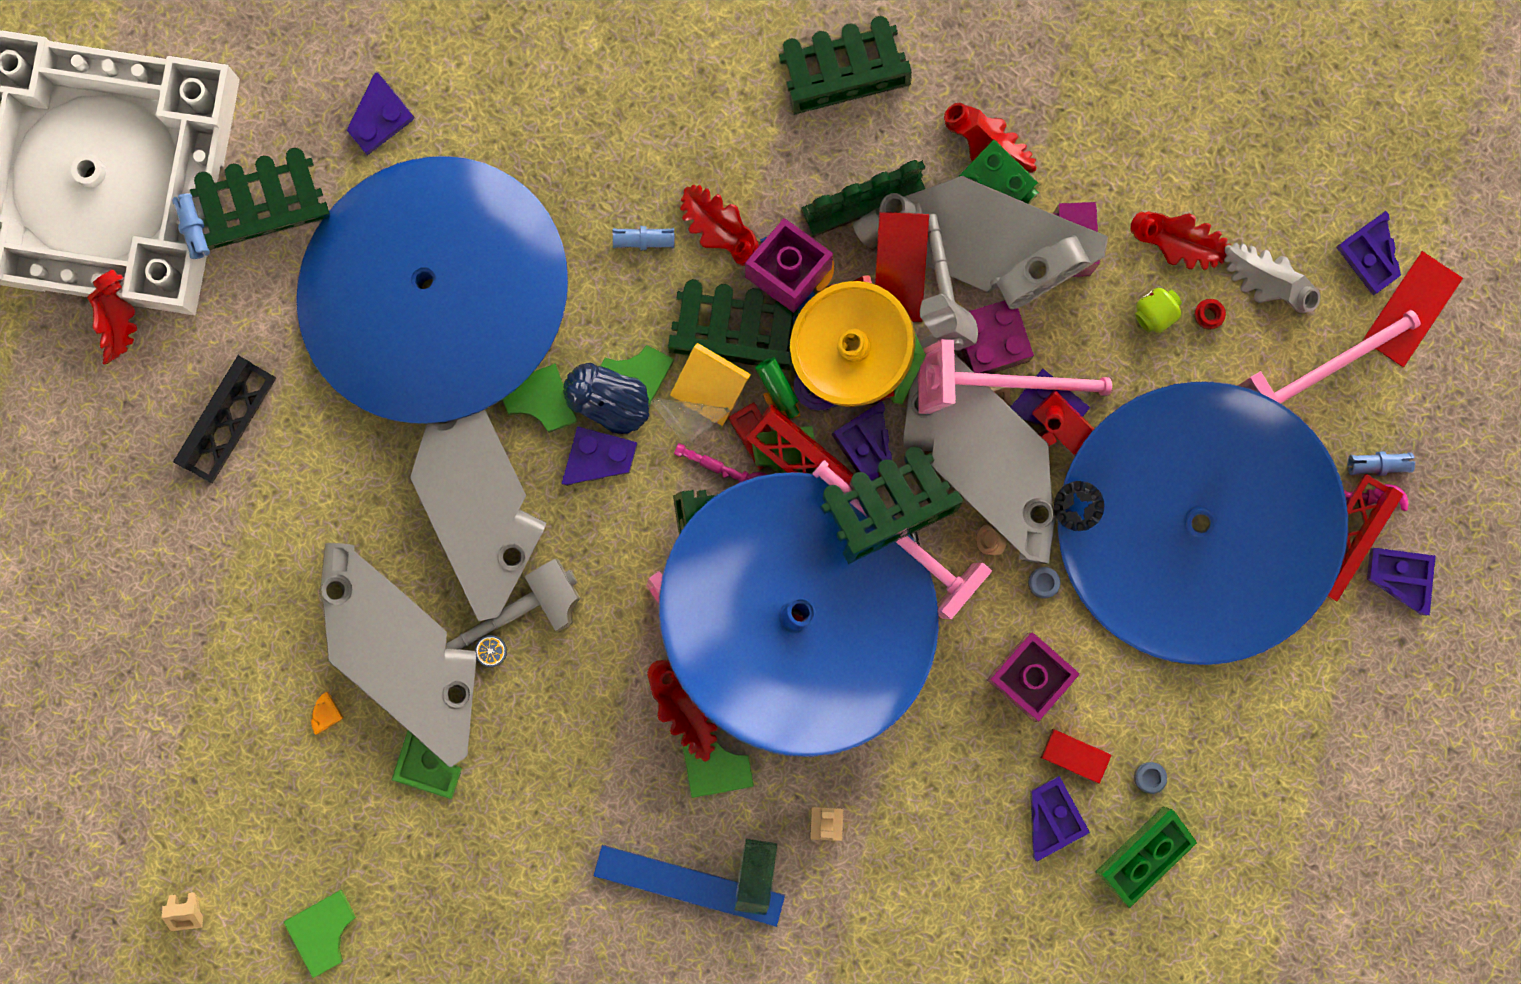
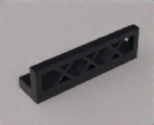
M237 355L173 463L213 484L276 380V377ZM252 371L266 379L260 390L248 393L246 381ZM241 389H242V390H243V395H239V396H238L239 392H240ZM251 397H255V399L253 400V402H252V404H251L250 398H251ZM245 399L247 412L244 417L232 420L230 407L233 402ZM225 415H226V416H227V421L222 422V420L224 419V417H225ZM239 423L238 427L235 430L234 424ZM229 426L231 433L229 442L216 446L214 439L216 430ZM210 442L211 448L205 449ZM224 449L219 456L218 451ZM213 452L215 465L209 474L195 467L201 455Z

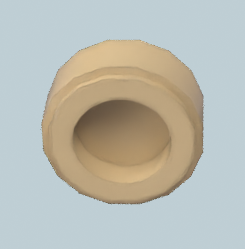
M992 524L983 525L977 533V546L983 554L1000 555L1004 552L1007 539Z

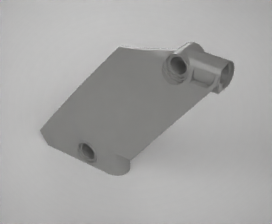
M964 176L904 197L897 193H891L882 200L879 208L874 209L853 223V228L862 243L873 249L877 246L879 212L895 213L897 207L902 204L901 213L936 214L939 228L942 231L941 238L945 257L948 261L949 275L986 292L999 287L1009 309H1017L1026 305L1104 258L1108 242V236L1051 214ZM928 236L926 266L935 269ZM1046 265L1045 275L1038 279L1037 272L1039 268Z
M931 334L921 340L920 344L924 349L940 340ZM954 354L955 372L974 373ZM917 373L909 392L903 438L904 448L919 447L924 451H932L934 462L931 463V466L1020 551V560L1049 564L1053 529L1057 517L1055 516L1052 504L1048 443L988 386L955 385V404L931 414H920L918 408ZM1042 507L1047 508L1049 512L1048 519L1043 523H1036L1034 520L1035 511Z
M483 410L464 418L449 421L446 424H427L410 477L478 621L499 617L546 526V522L520 510L526 494L486 411ZM512 547L517 548L520 552L519 561L511 565L503 561L504 551Z
M325 543L319 597L323 602L328 661L403 725L449 768L467 757L476 651L445 648L447 632L394 584L354 551L355 545ZM338 584L343 590L342 597L337 600L329 598L326 593L327 585ZM452 686H456L462 691L463 697L458 704L452 703L448 699L447 693Z

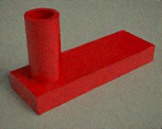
M1056 390L1032 411V414L1045 428L1053 433L1074 456H1076L1081 445L1094 430Z

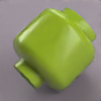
M1156 287L1136 303L1137 312L1134 315L1141 327L1148 333L1151 331L1162 333L1181 318L1179 306L1182 305V301L1173 290L1167 292L1163 288Z

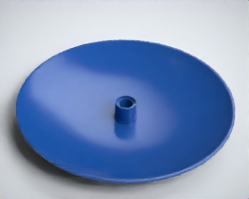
M432 156L397 163L367 177L350 189L329 210L330 216L323 219L315 230L302 260L297 285V315L302 338L313 363L326 381L348 401L374 415L405 423L432 424L464 418L483 411L515 391L529 378L544 359L558 333L564 316L568 291L567 261L563 243L551 216L536 196L514 177L498 168L483 162L451 156ZM433 279L429 288L422 289V285L426 280Z
M1187 382L1165 386L1142 394L1120 406L1091 432L1078 450L1065 477L1063 486L1073 481H1085L1094 485L1101 492L1104 499L1103 516L1099 523L1089 530L1073 531L1063 526L1058 520L1060 551L1072 586L1086 608L1108 631L1133 648L1151 656L1177 663L1212 665L1234 662L1265 652L1293 635L1311 619L1325 601L1340 572L1348 537V511L1344 488L1335 463L1318 436L1299 416L1279 402L1251 389L1218 382ZM1074 493V504L1069 509H1066V512L1070 510L1077 511L1081 518L1085 519L1083 515L1084 508L1093 502H1081L1079 497L1077 498L1076 493ZM1199 514L1206 515L1210 519L1209 526L1202 531L1192 527L1193 518Z
M795 472L774 473L740 482L715 496L696 512L683 528L668 556L660 587L659 619L665 651L676 677L693 703L711 721L733 737L753 747L782 755L813 757L839 753L862 745L883 733L908 710L925 684L933 664L939 630L938 605L930 571L896 542L848 564L842 554L847 542L846 540L839 541L836 534L840 532V529L831 513L824 514L820 508L824 504L823 492L830 485L819 476L816 478L812 474ZM849 502L859 522L867 519L865 515ZM872 526L866 529L865 532L867 534L875 529ZM792 608L798 609L802 613V622H798L792 617Z

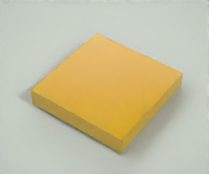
M697 343L670 396L723 426L728 420L751 374Z

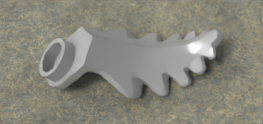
M1234 243L1233 246L1227 245L1225 247L1226 257L1224 261L1230 262L1227 266V271H1235L1231 276L1232 281L1244 278L1240 290L1242 292H1249L1255 289L1254 300L1256 302L1264 303L1282 299L1299 313L1312 312L1319 305V290L1315 288L1305 275L1294 271L1287 257L1280 256L1273 262L1268 250H1264L1258 257L1254 246H1250L1248 251L1247 246L1243 243L1240 247L1237 243Z

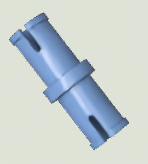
M185 193L178 195V198L174 197L172 202L180 222L178 229L181 234H184L190 258L200 259L204 257V254L208 256L210 250L202 231L204 223L201 218H198L192 195Z
M640 226V229L613 228V248L640 247V251H647V247L674 248V228L647 229L646 226Z
M1379 451L1375 455H1349L1347 467L1353 466V468L1348 469L1350 475L1376 473L1377 476H1386L1387 473L1395 472L1412 473L1415 469V461H1409V459H1414L1413 453L1386 454L1384 451Z

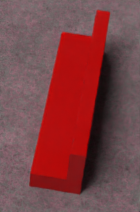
M772 404L763 413V418L746 436L747 440L787 473H799L796 469H803V473H806V468H817L825 460L829 464L827 467L850 485L854 473ZM768 424L777 432L778 443L765 444L756 436ZM782 437L785 438L788 441V443H782ZM795 447L801 452L802 463L788 464L783 459L782 448ZM772 449H779V455ZM805 456L808 459H810L812 463H806Z
M1367 474L1363 475L1347 501L1348 515L1360 511L1363 525L1360 530L1348 533L1347 551L1345 552L1340 572L1327 596L1337 602L1404 493L1394 487H1388ZM1367 484L1382 491L1375 504L1364 506L1362 492ZM1358 500L1359 508L1353 509ZM1372 509L1367 517L1366 510ZM1356 535L1352 543H1350L1349 537Z

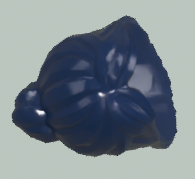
M593 363L581 364L567 375V379L564 381L563 393L567 406L572 411L581 413L601 424L610 432L617 434H629L632 431H636L648 420L649 398L647 388L637 378L619 374L609 368L597 366Z

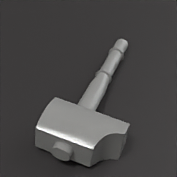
M929 214L928 236L939 294L922 301L920 317L935 338L938 340H954V350L958 351L976 344L978 337L977 323L969 311L955 303L947 266L948 261L945 257L941 238L942 231L939 228L937 215Z
M554 559L525 576L532 592L503 608L499 617L488 619L467 632L461 633L460 636L446 643L447 648L462 649L466 646L469 647V644L498 629V627L517 619L539 605L543 608L555 631H560L573 623V608L581 599L573 586L578 583L571 570L565 572L559 559Z

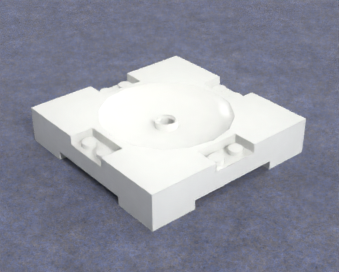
M0 30V285L87 297L96 289L92 282L104 273L114 269L118 275L121 274L124 278L120 283L122 289L116 292L120 299H123L132 306L196 315L207 256L204 254V257L200 259L190 258L184 234H181L178 229L180 222L172 199L174 197L178 198L180 194H191L190 189L196 188L194 177L199 172H208L213 177L214 183L218 182L220 167H224L240 81L232 69L224 64L167 56V59L52 42L46 37ZM95 167L94 173L90 177H86L87 170ZM199 197L193 198L198 218L205 219ZM208 227L202 229L203 234L210 233Z

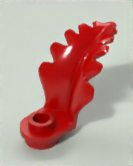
M955 103L946 110L944 114L945 126L950 132L966 138L972 162L993 140H996L1026 171L1033 173L1037 170L1035 165L1036 159L1031 158L1032 152H1023L1027 149V146L1023 143L1014 144L1018 135L1015 132L1004 133L1006 122L1002 118L986 117L981 110L964 105L963 103Z
M695 184L691 187L687 186L681 198V202L684 203L681 205L680 210L687 211L682 216L684 221L694 220L689 226L688 231L691 234L702 233L699 241L702 247L726 249L731 253L737 264L745 266V262L760 245L753 231L743 225L738 207L734 204H729L724 208L721 195L716 194L711 200L708 188H705L702 193L700 185L697 187Z
M1151 211L1139 212L1135 215L1130 225V230L1134 237L1141 242L1157 245L1170 265H1177L1181 258H1183L1187 269L1190 270L1194 269L1198 260L1203 270L1208 269L1209 262L1213 268L1217 267L1218 262L1223 264L1226 257L1225 247L1231 245L1230 243L1226 244L1227 238L1219 239L1222 235L1220 231L1208 235L1211 228L1209 223H1203L1195 227L1196 217L1190 213L1170 218L1164 214Z
M114 269L95 279L92 284L96 289L87 296L93 308V329L96 334H101L100 347L101 349L104 348V365L119 358L120 354L128 351L127 345H131L134 342V339L128 337V335L137 331V325L129 322V319L135 315L134 307L120 299L116 292L122 289L120 283L124 278L121 274L118 275Z
M655 661L649 667L647 676L652 696L659 703L658 719L661 722L672 721L670 733L673 736L683 733L681 745L685 747L690 744L688 752L690 754L696 752V759L701 758L704 762H707L710 759V753L715 750V747L711 744L717 741V736L710 733L717 730V725L706 722L709 718L693 703L685 690L681 689L682 686L671 667L670 661Z

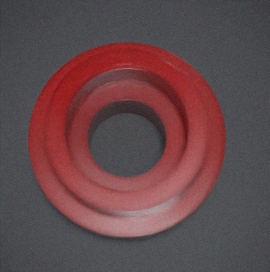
M1205 299L1196 306L1194 317L1200 327L1212 330L1223 324L1226 318V311L1223 304L1218 300ZM1209 309L1214 312L1215 317L1213 320L1205 317V310Z

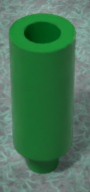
M775 357L764 360L755 367V370L780 412L785 411L789 419L797 416L800 412L795 404L799 400Z

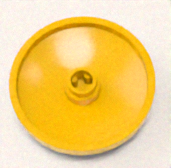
M861 281L842 282L818 292L801 309L791 332V359L800 380L819 398L839 406H864L886 397L903 381L914 358L915 331L906 309L890 292L872 283Z

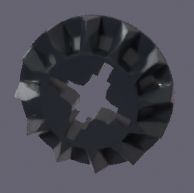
M1073 481L1064 485L1058 491L1054 500V513L1059 522L1073 531L1089 530L1098 524L1103 516L1104 499L1101 492L1094 485L1085 481ZM1074 493H1076L1077 498L1079 497L1081 502H1093L1084 508L1083 515L1085 519H1082L1077 511L1070 510L1066 512V509H1069L1074 504Z

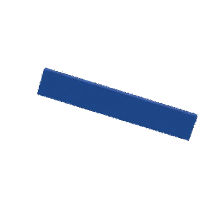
M606 845L601 847L594 872V877L776 927L785 898L784 894L739 882L736 896L737 881Z

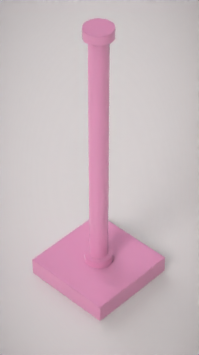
M1409 310L1403 314L1402 319L1275 393L1261 371L1238 386L1266 395L1281 404L1409 328L1413 330L1419 327V317L1414 311Z
M944 339L923 349L926 357L918 371V408L920 414H931L955 404V385L1099 392L1101 396H1109L1112 390V381L1109 377H1102L1100 380L955 372L954 340Z
M825 460L812 473L816 478L818 476L821 477L827 484L838 486L843 494L852 491L846 482L827 467L829 464ZM857 499L850 502L867 517ZM908 536L896 541L899 546L947 586V594L937 604L938 616L941 619H952L992 572L983 562L972 563L961 577L959 575L955 577Z

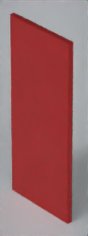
M879 212L875 285L894 295L906 309L912 322H922L920 307L924 300L929 214Z
M1421 251L1363 338V341L1402 319L1403 314L1409 310L1414 311L1420 320L1419 327L1413 330L1409 328L1375 348L1404 368L1463 277Z

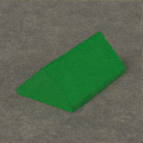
M1162 807L1095 872L1130 908L1197 842L1176 812L1171 808Z

